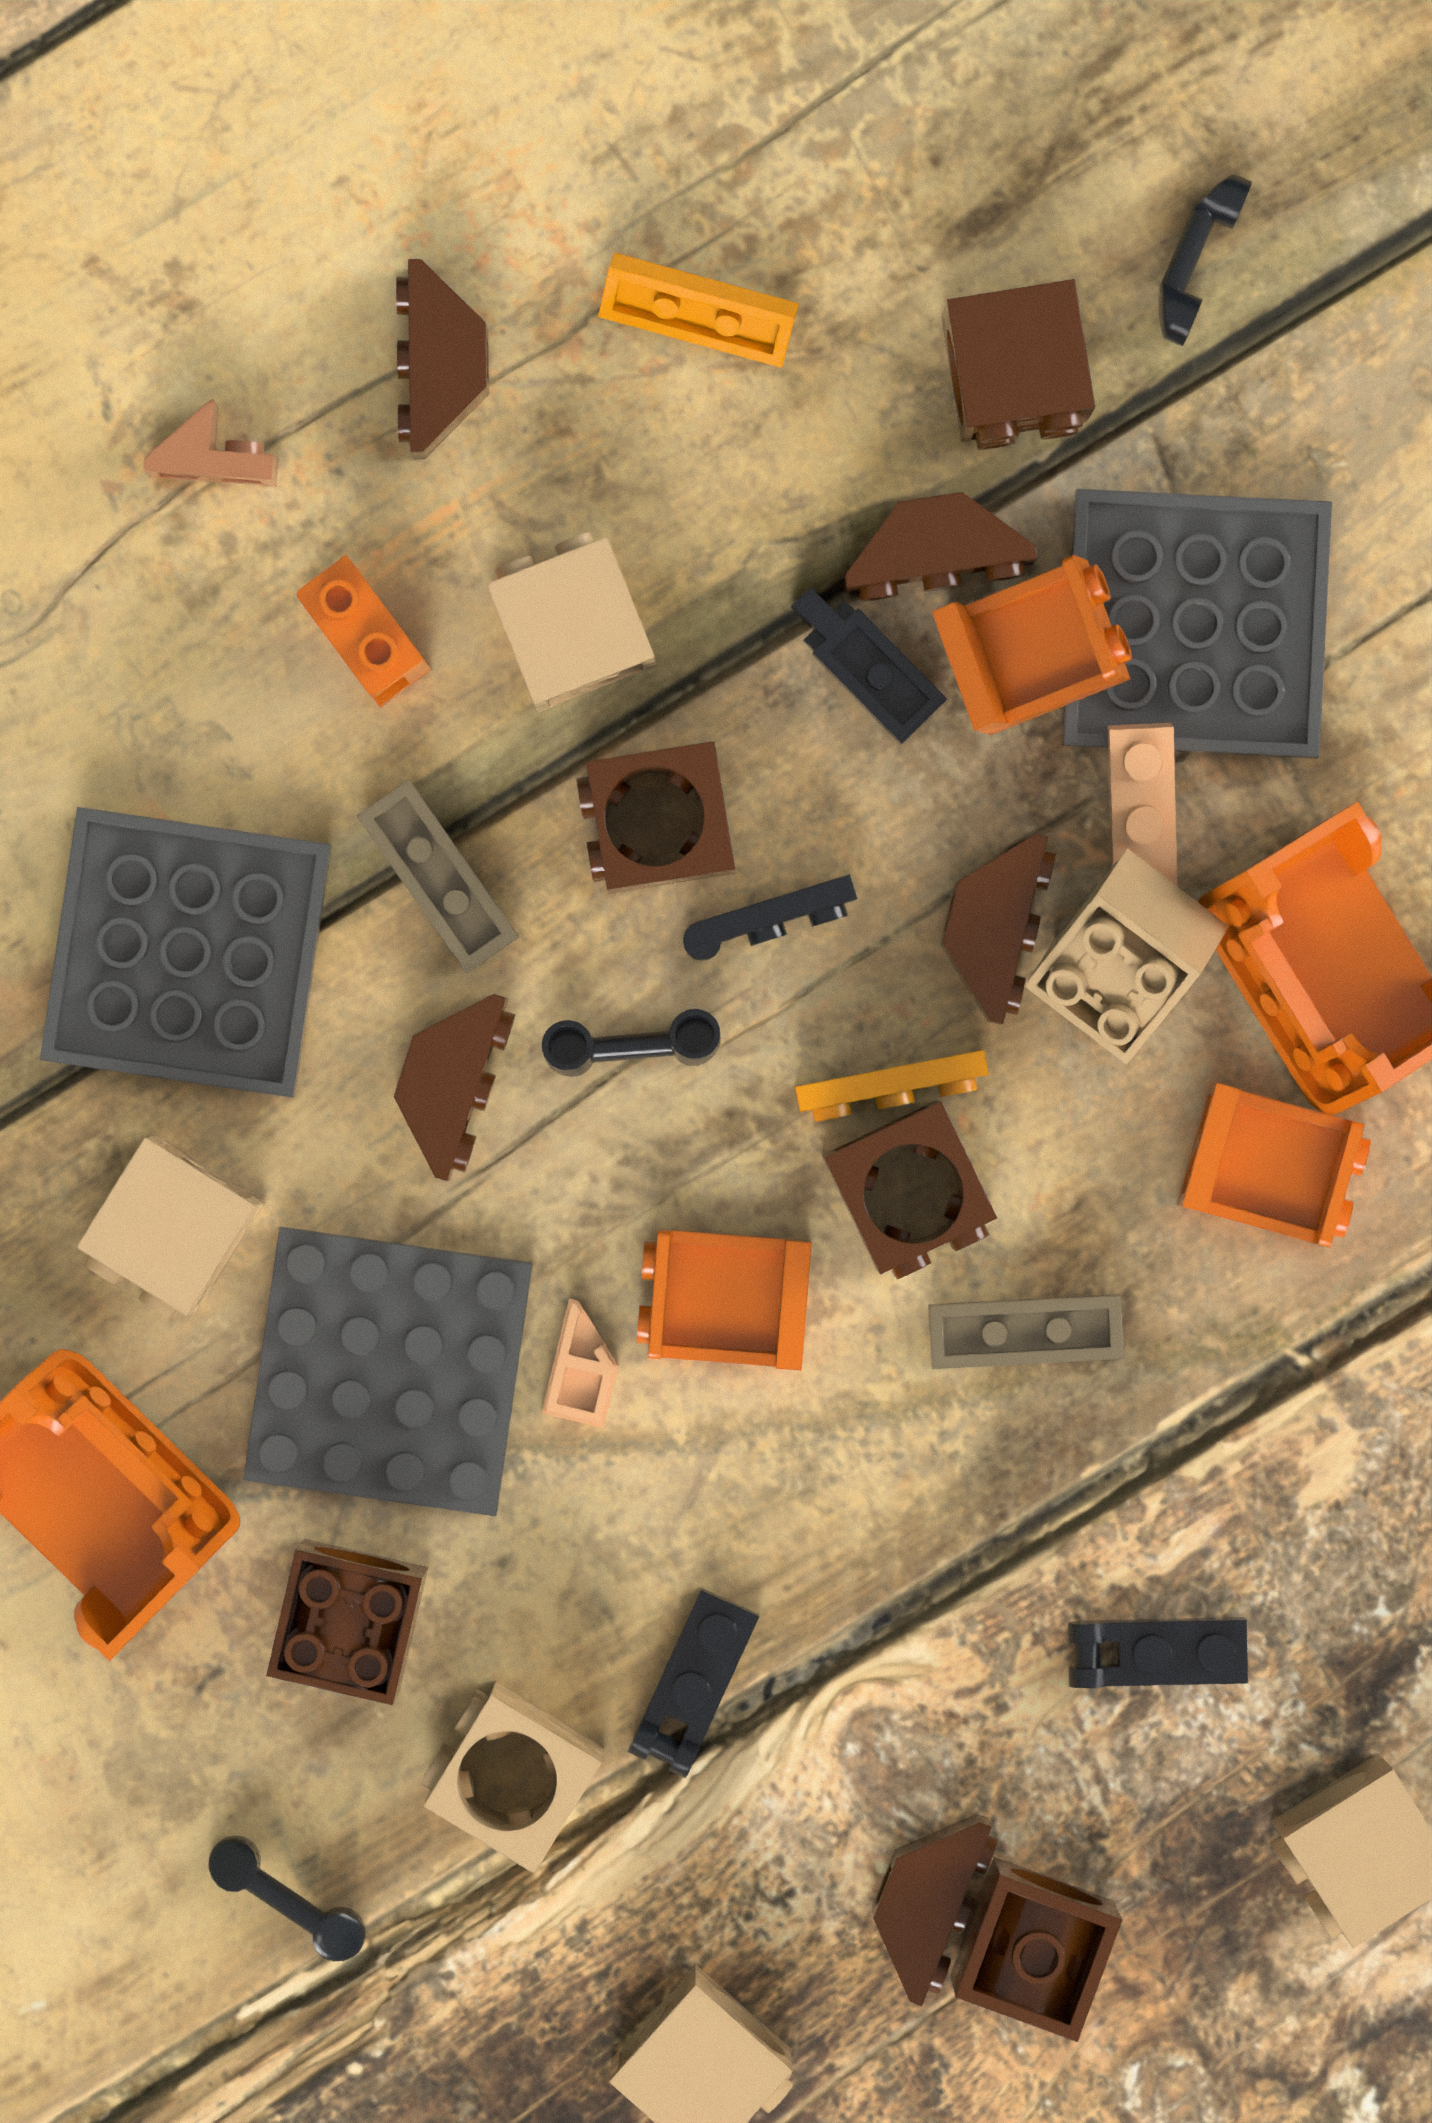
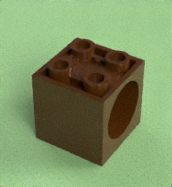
M1075 279L947 299L941 318L961 442L976 440L977 449L986 450L1015 444V438L1021 432L1039 430L1041 440L1078 434V428L1083 426V422L1088 421L1096 406Z
M715 741L586 762L588 776L576 778L582 817L584 819H596L599 840L587 842L591 874L594 882L606 881L609 894L735 874L734 857ZM646 774L669 775L670 777L667 781L688 796L693 791L700 801L704 814L701 835L699 836L693 831L679 851L684 857L663 866L638 864L642 857L623 843L617 850L610 840L607 829V815L610 804L612 803L617 807L631 789V786L627 783L636 777Z
M936 1100L822 1155L872 1262L880 1275L891 1270L894 1277L900 1279L932 1263L927 1252L949 1242L954 1251L970 1246L989 1236L990 1234L985 1224L997 1219L941 1101ZM908 1144H915L914 1153L936 1160L939 1152L952 1167L958 1188V1195L951 1194L943 1217L948 1218L947 1222L936 1232L919 1239H909L910 1232L886 1224L885 1230L882 1232L872 1222L864 1200V1189L872 1192L879 1167L873 1166L874 1163L889 1150Z
M304 1539L295 1549L266 1676L393 1705L400 1692L428 1567Z
M993 1857L950 1974L955 1997L1078 2042L1122 1923L1121 1915L1114 1901Z

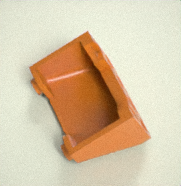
M1358 801L1201 896L1197 901L1229 926L1215 949L1304 1096L1318 1111L1327 1115L1337 1114L1384 1092L1432 1060V976L1367 872V869L1374 866L1380 860L1382 838L1379 828L1371 818L1366 816Z
M60 1349L53 1352L20 1381L0 1402V1514L84 1595L74 1608V1620L77 1625V1631L84 1642L96 1648L110 1662L238 1531L240 1515L226 1494L92 1363L74 1351Z

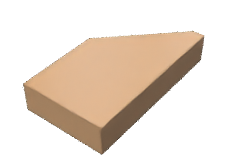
M569 1298L541 1413L604 1428L619 1365L578 1299Z

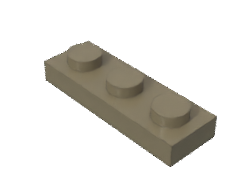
M409 779L357 815L362 825L466 973H469L519 938V935Z
M1120 1294L928 1304L932 1369L1124 1359Z

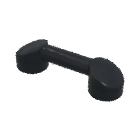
M1236 174L1230 175L1210 189L1192 208L1159 288V320L1161 332L1165 340L1183 347L1203 300L1185 292L1214 222L1233 229L1252 181Z
M689 1009L680 1013L673 1020L670 1031L593 1038L582 1024L572 1020H564L553 1024L545 1032L542 1039V1052L546 1063L552 1070L560 1075L569 1077L584 1074L595 1062L675 1056L679 1062L685 1065L699 1066L708 1062L716 1054L721 1043V1033L717 1020L710 1013L700 1009Z
M229 1836L215 1845L210 1854L208 1865L211 1878L218 1887L231 1892L245 1889L313 1935V1945L317 1953L324 1959L333 1962L345 1961L354 1957L361 1950L366 1938V1927L358 1913L346 1907H336L326 1912L317 1908L260 1869V1852L256 1845L245 1837Z

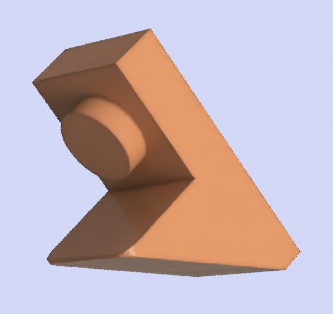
M211 399L144 458L143 471L150 478L277 487L278 460L274 454H264V444L259 442L226 441L225 451L216 450L218 404L214 399Z

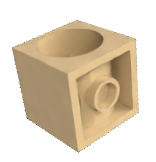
M591 532L574 536L555 545L558 556L535 565L531 555L513 560L496 568L495 571L498 579L487 583L494 605L538 713L656 667L654 653L607 536L596 541Z
M1127 848L1054 939L1024 987L1127 1065L1200 976L1229 926Z
M145 1137L76 1248L89 1255L84 1266L98 1276L115 1285L119 1281L124 1282L127 1279L142 1288L144 1291L140 1295L139 1300L151 1309L169 1319H172L174 1315L178 1316L179 1313L188 1316L199 1310L265 1202L161 1137Z
M495 1681L487 1695L476 1689L454 1728L463 1736L455 1749L443 1743L427 1769L424 1779L420 1784L429 1790L423 1807L535 1874L600 1767L604 1747ZM512 1732H517L529 1736L543 1746L546 1750L543 1756L549 1776L556 1774L557 1783L548 1798L533 1809L521 1807L508 1810L507 1813H501L486 1807L474 1797L475 1791L470 1768L463 1769V1757L472 1745L485 1736L487 1741L507 1736Z
M1379 1754L1374 1755L1271 1821L1280 1837L1270 1842L1272 1848L1297 1885L1308 1879L1314 1891L1304 1896V1898L1331 1939L1342 1933L1352 1948H1355L1432 1899V1829L1394 1769Z
M695 1965L611 2059L609 2082L654 2123H749L750 2119L760 2108L770 2113L792 2088L793 2083L788 2080L793 2072L791 2049L700 1967Z

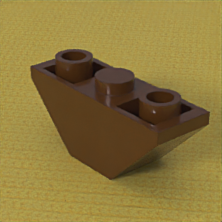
M408 259V276H397L396 278L397 315H409V340H397L398 379H409L410 404H398L399 443H410V453L413 459H426L489 395L488 328L486 322L423 260Z
M963 492L899 501L845 574L843 580L845 593L859 591L861 601H874L898 596L897 585L922 581L924 592L962 586L960 575L986 571L987 582L1025 576L1023 565L1034 564L1037 560L1036 545Z
M1034 834L955 883L941 947L987 1022L1001 1025L1004 1023L1006 1012L1017 1015L1020 1008L1026 978L1015 975L1021 950L1033 952L1041 915L1030 913L1035 889L1047 891L1056 853L1045 851L1047 836Z
M493 994L412 1037L393 1097L435 1178L449 1181L454 1169L462 1172L466 1171L477 1137L466 1133V1129L473 1108L481 1111L486 1109L496 1075L485 1072L493 1047L505 1050L516 1015L505 1011L508 998Z
M972 1815L895 1849L872 1907L873 1919L909 2001L919 2006L923 2005L928 1991L938 1994L942 1988L951 1963L950 1957L942 1955L951 1931L962 1934L974 1904V1898L966 1895L974 1872L985 1875L996 1849L998 1839L989 1836L992 1826L989 1818L982 1815Z

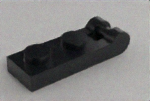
M849 874L698 921L690 925L685 931L683 937L684 948L693 959L700 961L709 960L719 952L721 942L747 935L750 945L753 946L787 935L784 923L808 916L811 926L814 927L846 917L848 913L845 904L858 899L851 876Z
M701 1588L635 1732L628 1753L644 1760L647 1755L670 1764L668 1771L683 1778L687 1777L759 1619L758 1613ZM665 1715L688 1724L681 1741L659 1732Z
M1245 1617L1068 1622V1642L1075 1643V1666L1069 1667V1687L1101 1688L1106 1686L1248 1684L1247 1619ZM1118 1642V1664L1100 1665V1643Z

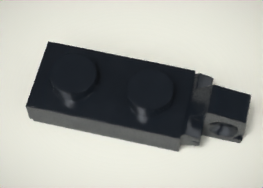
M811 587L792 604L791 608L813 630L803 639V642L813 651L812 655L900 745L947 700L859 608L854 610L843 600L833 610Z

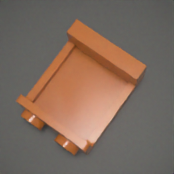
M1073 554L1061 559L1063 566L970 604L963 605L953 602L932 611L974 731L993 735L1131 679L1125 662L1132 660L1131 649L1122 628L1118 624L1111 626L1103 604L1111 599L1110 591L1105 577L1097 564L1090 566L1088 560Z
M347 555L343 556L297 591L296 596L380 708L432 671Z
M1211 1082L1177 1205L1330 1248L1334 1236L1344 1238L1350 1223L1354 1202L1345 1199L1351 1174L1356 1176L1362 1175L1369 1155L1371 1140L1362 1137L1365 1124Z
M658 1229L657 1242H644L642 1280H654L652 1306L639 1305L636 1343L649 1344L648 1358L650 1359L672 1358L773 1366L776 1369L802 1371L812 1242L809 1240Z

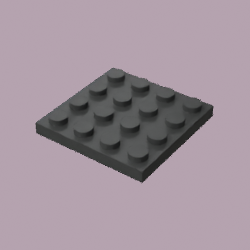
M1076 489L1072 555L1074 554L1088 560L1090 566L1097 564L1105 577L1111 599L1103 604L1111 626L1118 624L1128 640L1132 660L1125 662L1131 679L1064 706L1062 746L1108 748V725L1172 723L1174 727V751L1319 758L1332 502Z
M77 807L40 1060L294 1098L332 845Z
M279 1227L243 1480L496 1516L533 1263Z

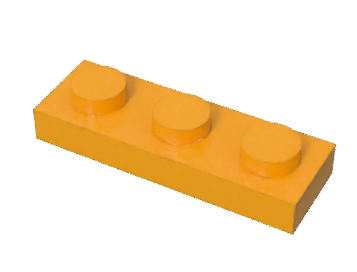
M614 252L608 269L598 317L782 368L799 303Z
M978 1050L795 1086L794 1089L799 1112L812 1110L814 1122L852 1115L850 1102L875 1098L878 1110L914 1103L913 1090L938 1085L940 1097L978 1090L975 1078L989 1075L985 1051Z

